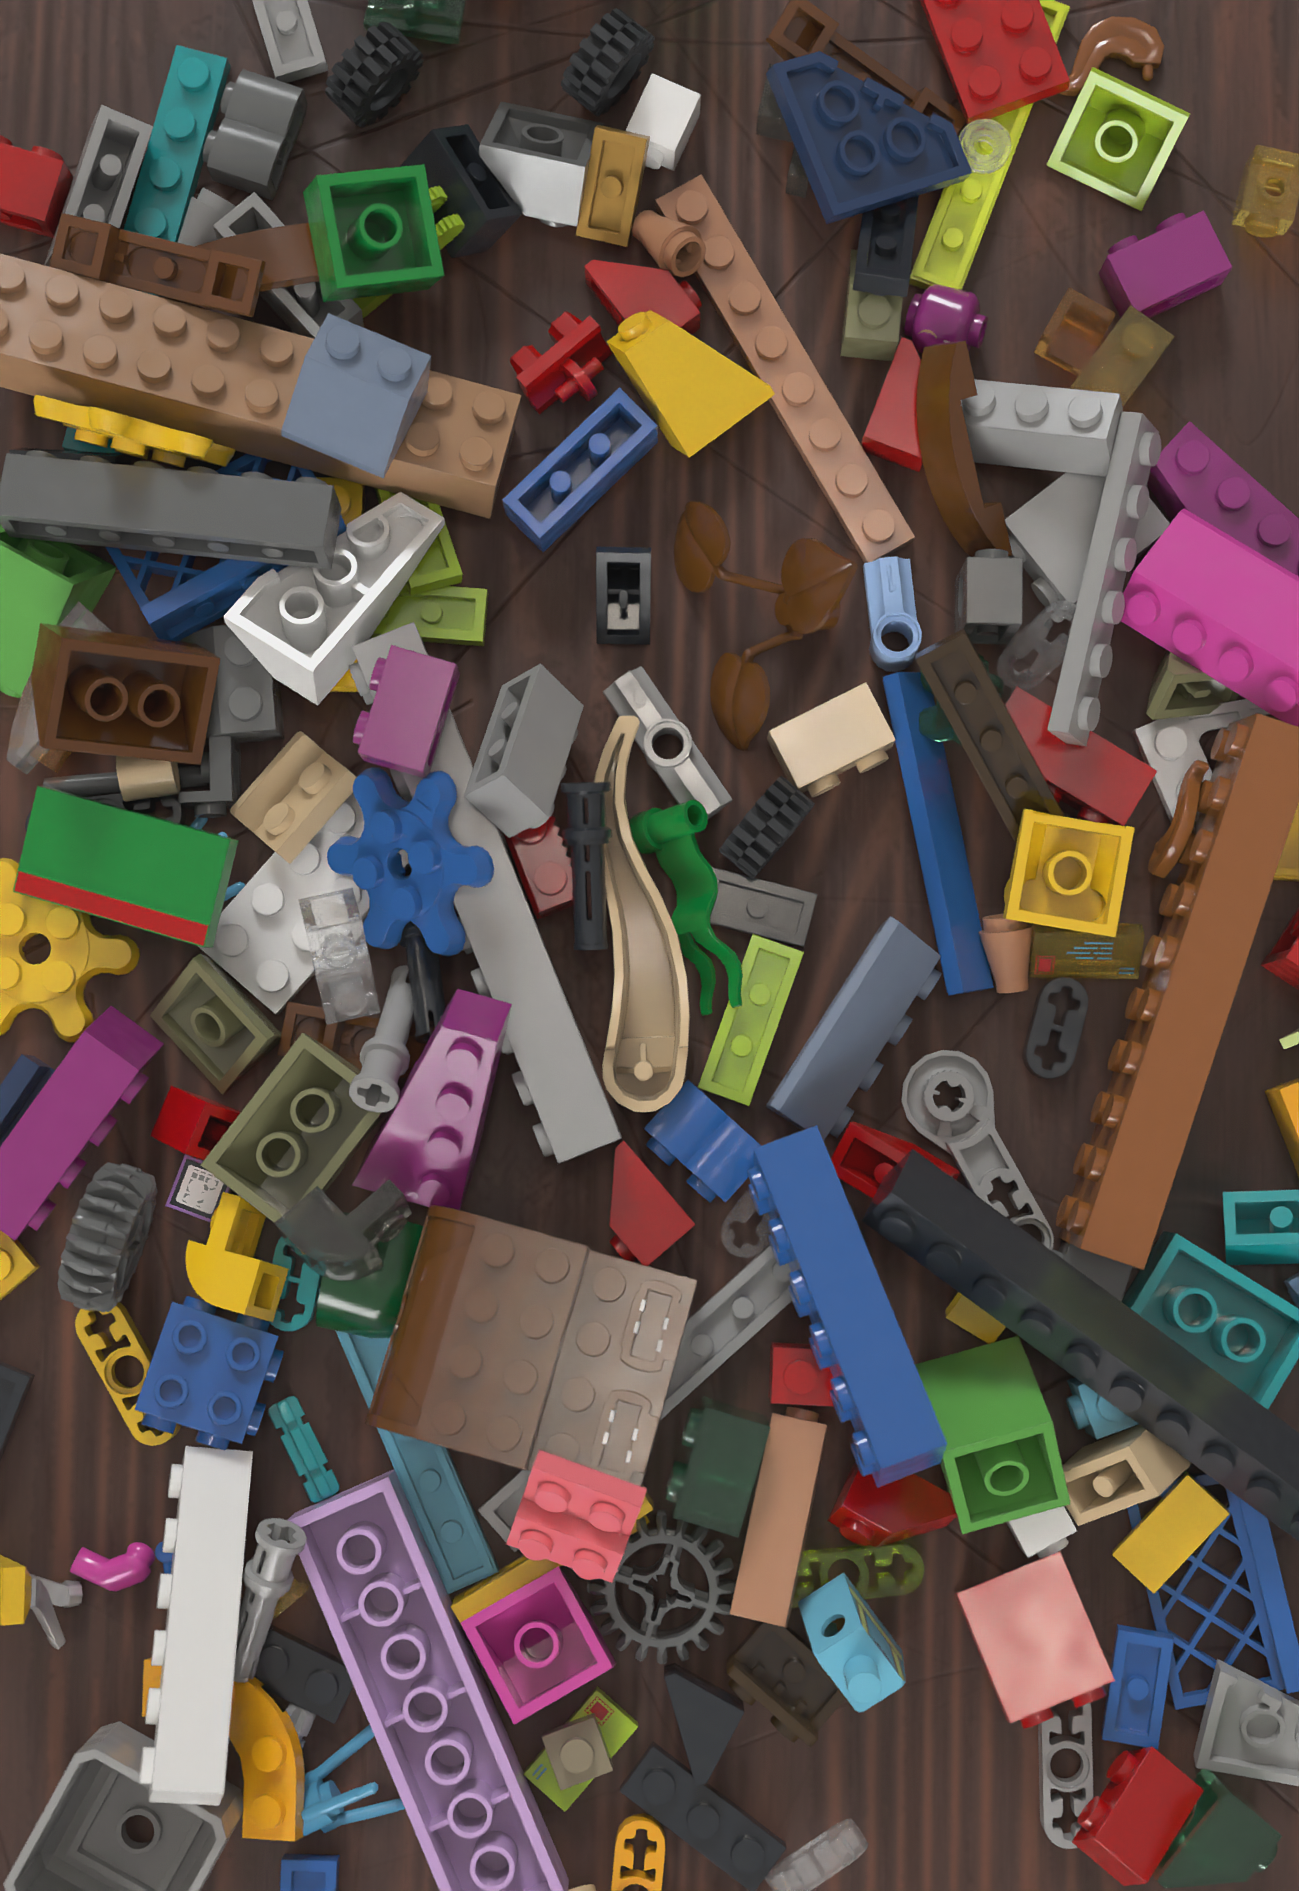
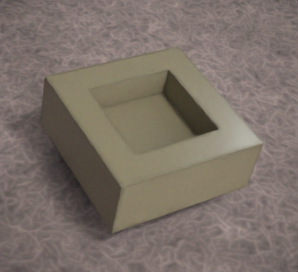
M595 1713L542 1732V1740L560 1790L613 1771V1763Z

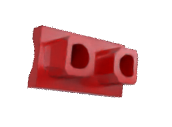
M565 311L551 323L548 330L552 341L555 343L554 346L543 355L532 345L523 346L510 357V363L517 375L516 379L529 404L539 415L556 400L559 399L564 403L576 392L588 402L598 395L591 380L604 370L601 363L612 352L601 335L600 325L590 315L581 321Z

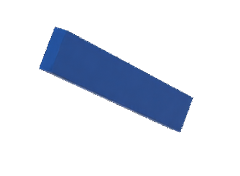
M896 672L884 676L883 684L893 733L896 739L895 743L938 952L941 956L940 961L948 996L994 988L989 962L978 933L982 931L933 691L922 672Z

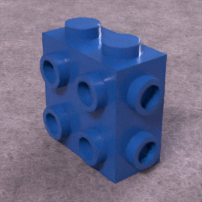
M186 1296L183 1305L175 1302L171 1304L134 1410L145 1413L141 1423L143 1425L171 1434L174 1433L177 1424L198 1430L195 1438L196 1442L226 1451L230 1441L242 1444L245 1433L256 1436L266 1404L257 1402L263 1380L271 1383L274 1382L284 1351L275 1349L278 1336L267 1333L270 1325L269 1322L238 1313L236 1322L215 1316L217 1306L194 1297Z

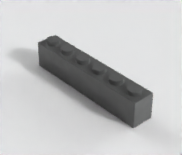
M38 450L28 451L26 455L6 453L0 482V524L9 537L332 569L342 508L334 486L328 485L322 480L312 477H301L296 479V482L274 480L270 476L259 472H245L241 476L222 475L215 470L201 466L190 467L187 471L165 469L163 466L149 461H138L133 466L112 464L108 460L97 456H83L80 460L60 459L53 454Z

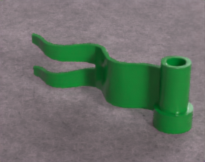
M689 800L664 810L651 808L636 813L631 817L629 824L633 840L639 852L647 855L656 852L660 866L672 880L676 889L677 906L671 920L679 937L682 955L695 964L700 974L702 985L700 1010L701 1015L705 1016L712 1014V997L716 983L715 968L712 960L694 943L692 936L697 943L719 957L725 966L728 975V997L732 1008L742 1006L741 985L743 974L741 962L736 953L716 937L710 926V914L718 894L717 877L711 865L701 854L695 838V833L701 832L706 828L708 817L704 806L700 802Z

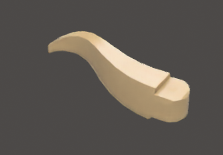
M620 716L616 720L604 746L594 778V782H611V790L605 793L606 826L612 829V838H610V843L604 844L606 902L613 942L614 988L602 1075L606 1090L618 1104L632 1111L645 1113L656 1111L670 1103L682 1088L689 1044V993L679 937L664 900L633 840L625 800L627 764L640 721L635 716Z

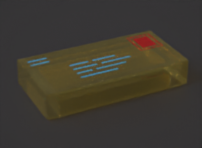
M1118 923L1116 937L1037 924L1032 925L1029 961L1030 977L1138 979L1145 935L1142 924Z

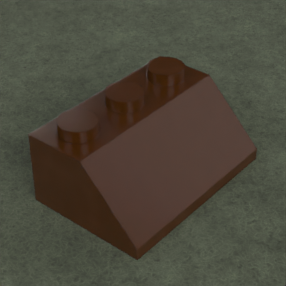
M40 623L31 674L39 745L46 749L201 765L221 658L195 643Z

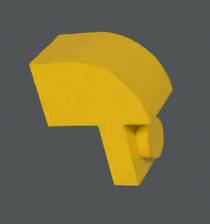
M223 1192L219 1206L211 1218V1232L207 1245L188 1240L186 1270L189 1281L196 1293L211 1305L273 1322L289 1269L253 1258L266 1216L241 1196Z

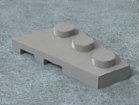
M1217 1659L1193 1754L1196 1768L1299 1786V1700Z

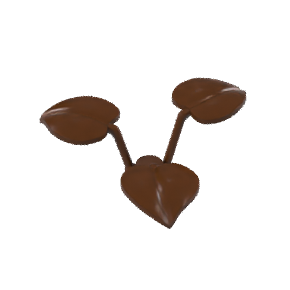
M690 501L685 505V511L681 514L674 541L675 568L683 585L690 591L705 592L711 588L716 575L717 578L723 581L779 594L775 602V616L777 621L787 628L786 632L747 648L741 658L733 652L724 653L716 663L712 674L710 701L716 722L725 737L737 749L747 751L750 741L764 724L770 704V686L766 673L753 660L759 654L790 640H801L803 633L832 629L839 620L841 611L840 601L858 568V564L837 554L819 540L801 538L790 546L785 555L781 568L782 585L730 572L722 566L731 546L728 529L723 519L709 505L699 501Z

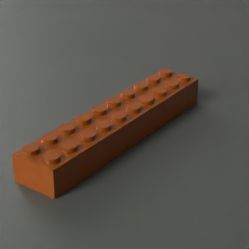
M1259 713L1229 723L1228 728H1221L1215 738L1211 750V759L1216 760V764L1210 781L1204 780L1201 785L1197 810L1199 815L1193 833L1191 832L1186 847L1177 861L1182 864L1176 885L1170 883L1163 894L1159 914L1164 915L1165 918L1159 936L1152 935L1145 948L1142 966L1148 969L1142 987H1135L1128 999L1125 1018L1130 1019V1023L1124 1040L1118 1039L1110 1053L1108 1070L1113 1071L1107 1092H1099L1091 1111L1090 1121L1096 1123L1090 1144L1083 1143L1077 1153L1073 1173L1079 1177L1073 1195H1066L1063 1198L1057 1213L1056 1226L1061 1227L1059 1238L1080 1249L1142 1270L1145 1268L1299 803V727Z

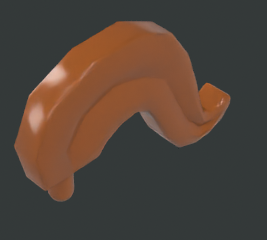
M1111 16L1093 24L1081 41L1071 74L1068 76L1070 79L1069 90L1059 94L1064 96L1079 95L1092 67L1099 70L1102 63L1109 58L1120 59L1131 68H1142L1143 80L1146 82L1151 81L1153 78V68H1159L1164 51V44L1156 28L1134 17Z
M1196 760L1184 775L1171 825L1163 837L1156 842L1155 849L1149 858V873L1165 878L1176 865L1184 851L1194 827L1202 781L1209 769L1208 763Z

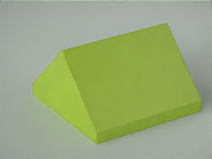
M1092 67L1046 166L1142 211L1190 113Z

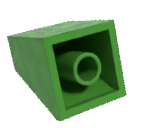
M0 524L1 692L16 698H29L33 696L31 674L40 623L83 629L111 581L117 568L116 566L74 543L9 537Z
M1019 1336L915 1364L947 1442V1447L940 1464L962 1534L1071 1504L1053 1422Z

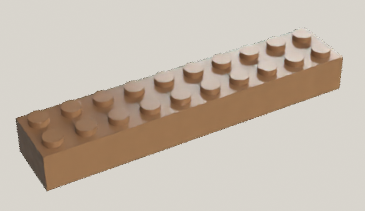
M0 253V387L32 396L40 395L74 405L91 406L116 412L175 430L212 439L215 444L233 448L236 451L396 494L402 492L414 499L490 519L514 435L521 395L430 370L428 392L383 479L281 436V430L302 364L314 340L313 338Z

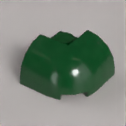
M341 1211L329 1260L326 1259L316 1310V1326L367 1338L390 1339L399 1314L402 1297L423 1226L394 1218L392 1223Z

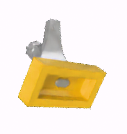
M0 1555V1625L24 1624L31 1608L48 1636L49 1643L59 1650L66 1643L53 1605L64 1606V1608L78 1606L82 1603V1585L79 1581L65 1580L61 1584L29 1574L24 1565Z

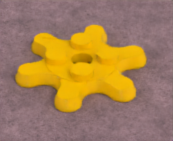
M40 395L34 396L36 416L63 423V426L76 429L74 439L107 448L109 439H112L111 448L122 454L147 460L149 450H153L151 460L184 468L186 457L226 467L235 453V449L215 444L212 439L96 407L74 405Z
M1 858L0 1036L11 1028L14 1019L19 1013L26 1009L36 1008L44 1011L50 1017L54 1031L59 1038L75 1043L84 1030L94 1022L93 1014L84 1000V989L87 982L93 976L100 973L125 975L133 971L140 959L139 948L136 942L127 936H108L99 933L92 925L90 914L13 892L19 863L12 859ZM42 934L48 938L51 944L50 955L46 961L40 964H30L25 958L22 947L25 946L27 940L32 936Z

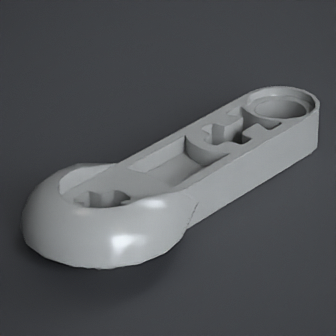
M940 1050L925 1055L911 1067L903 1082L902 1104L907 1119L920 1134L950 1153L971 1192L1005 1217L1009 1216L1004 1205L998 1200L989 1202L987 1195L993 1191L991 1181L997 1177L1004 1183L1012 1181L1014 1188L1008 1192L1011 1203L1017 1210H1020L1026 1203L1029 1212L1013 1216L1010 1220L1017 1226L1024 1224L1036 1225L1042 1235V1244L1052 1250L1054 1236L1051 1227L995 1129L994 1094L988 1073L976 1059L960 1051ZM943 1081L949 1087H960L962 1097H955V1100L959 1101L960 1104L954 1110H950L946 1105L936 1106L934 1103L933 1094H940L935 1088Z

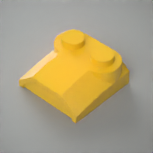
M1023 809L1010 879L1004 890L1005 908L1003 919L1116 937L1135 827L1098 823Z

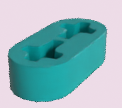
M296 1228L290 1233L286 1232L278 1240L272 1264L289 1269L280 1299L288 1297L292 1282L299 1283L296 1299L300 1304H305L304 1313L295 1314L292 1321L285 1320V1311L277 1308L274 1320L270 1323L282 1331H295L306 1326L313 1319L317 1310L318 1289L321 1286L326 1264L327 1245L324 1238L313 1229ZM300 1237L308 1238L307 1247L316 1250L315 1259L304 1261L301 1276L293 1275L296 1260L294 1256L287 1254V1248L289 1245L298 1244Z

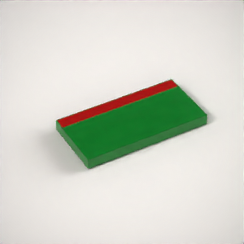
M37 786L13 892L200 947L213 948L239 840L53 788Z

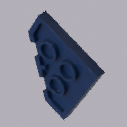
M821 51L773 64L766 73L826 224L963 182L972 174L951 122L935 113L928 117L903 103L905 97L869 77L862 81L837 67L839 61Z

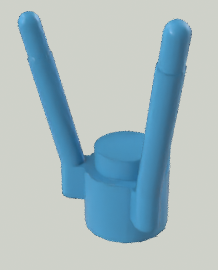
M370 1724L320 1766L304 1774V1810L301 1812L303 1836H307L319 1829L323 1833H327L341 1825L405 1809L400 1798L344 1811L345 1806L376 1793L379 1788L377 1783L371 1782L342 1794L332 1780L323 1783L322 1779L375 1737Z

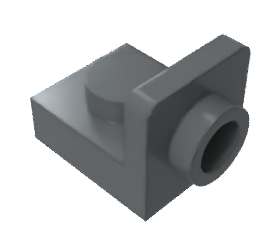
M231 736L209 737V751L203 752L201 775L203 783L210 784V791L179 792V804L187 809H194V817H226L227 808H231L242 796L241 745Z

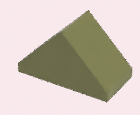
M1166 650L1152 679L1146 714L1152 720L1210 714L1222 705L1220 703L1236 701L1239 694Z

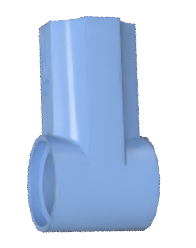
M898 556L878 558L863 565L871 634L869 651L872 660L878 667L886 671L897 672L906 669L914 661V654L918 652L921 643L922 631L917 622L910 559H903ZM889 632H899L907 638L910 646L900 652L891 651L882 643L881 637Z

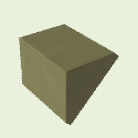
M202 954L197 955L190 961L150 1015L222 1095L230 1090L280 1043L282 1034L212 958Z

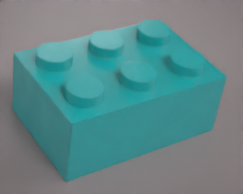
M1162 1232L1148 1256L1144 1270L1140 1269L1121 1301L1266 1409H1269L1299 1359V1309L1177 1233Z

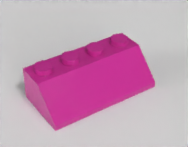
M1186 509L1181 510L1134 570L1123 593L1125 607L1121 622L1279 720L1299 727V577Z

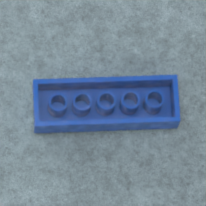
M817 1125L754 1148V1168L747 1170L751 1184H748L749 1192L759 1216L766 1213L770 1216L771 1220L768 1221V1226L771 1234L768 1235V1239L778 1265L789 1264L791 1272L788 1273L791 1283L788 1289L796 1312L800 1318L809 1315L812 1325L809 1326L812 1336L809 1338V1343L820 1370L830 1367L833 1379L830 1380L832 1390H829L839 1420L841 1423L851 1420L855 1433L852 1434L854 1443L850 1445L861 1475L866 1476L872 1473L876 1486L880 1487L940 1464L947 1447L946 1439Z

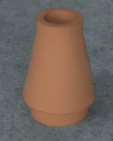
M645 210L635 218L632 225V234L643 244L660 269L668 270L672 276L686 277L693 274L701 266L705 258L706 246L700 232L695 227L660 216L652 210Z
M1003 914L983 917L984 930L978 933L995 979L996 992L1014 993L1028 990L1033 926L1027 925L1025 922L1003 919Z

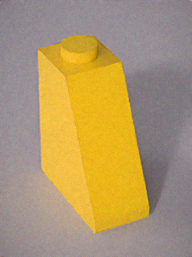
M652 310L646 313L638 312L625 319L618 327L619 333L607 341L669 444L689 458L775 395L769 384Z

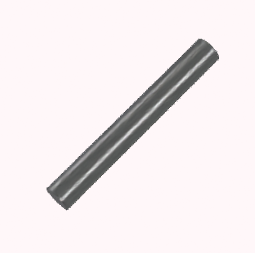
M201 765L178 767L181 788L208 786V784L203 783ZM117 772L44 778L43 787L53 788L78 796L121 793Z

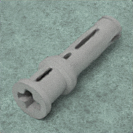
M407 965L399 966L392 972L391 983L375 1036L366 1041L362 1046L360 1062L363 1066L360 1074L356 1075L350 1083L349 1095L352 1101L360 1108L370 1112H388L395 1108L400 1097V1089L397 1085L399 1076L403 1075L409 1067L410 1055L406 1048V1043L414 1019L411 986L410 983L405 982L408 974Z
M270 1518L263 1520L258 1525L255 1534L258 1546L254 1558L246 1563L242 1574L246 1590L242 1605L239 1608L233 1679L235 1682H248L249 1678L251 1680L254 1678L259 1656L273 1619L279 1597H282L291 1588L294 1579L291 1571L295 1555L303 1551L307 1539L305 1532L291 1521Z

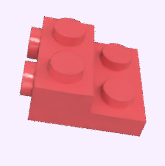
M539 1450L506 1544L518 1548L528 1559L536 1561L548 1559L572 1568L583 1579L594 1580L600 1578L612 1583L640 1512L647 1488Z

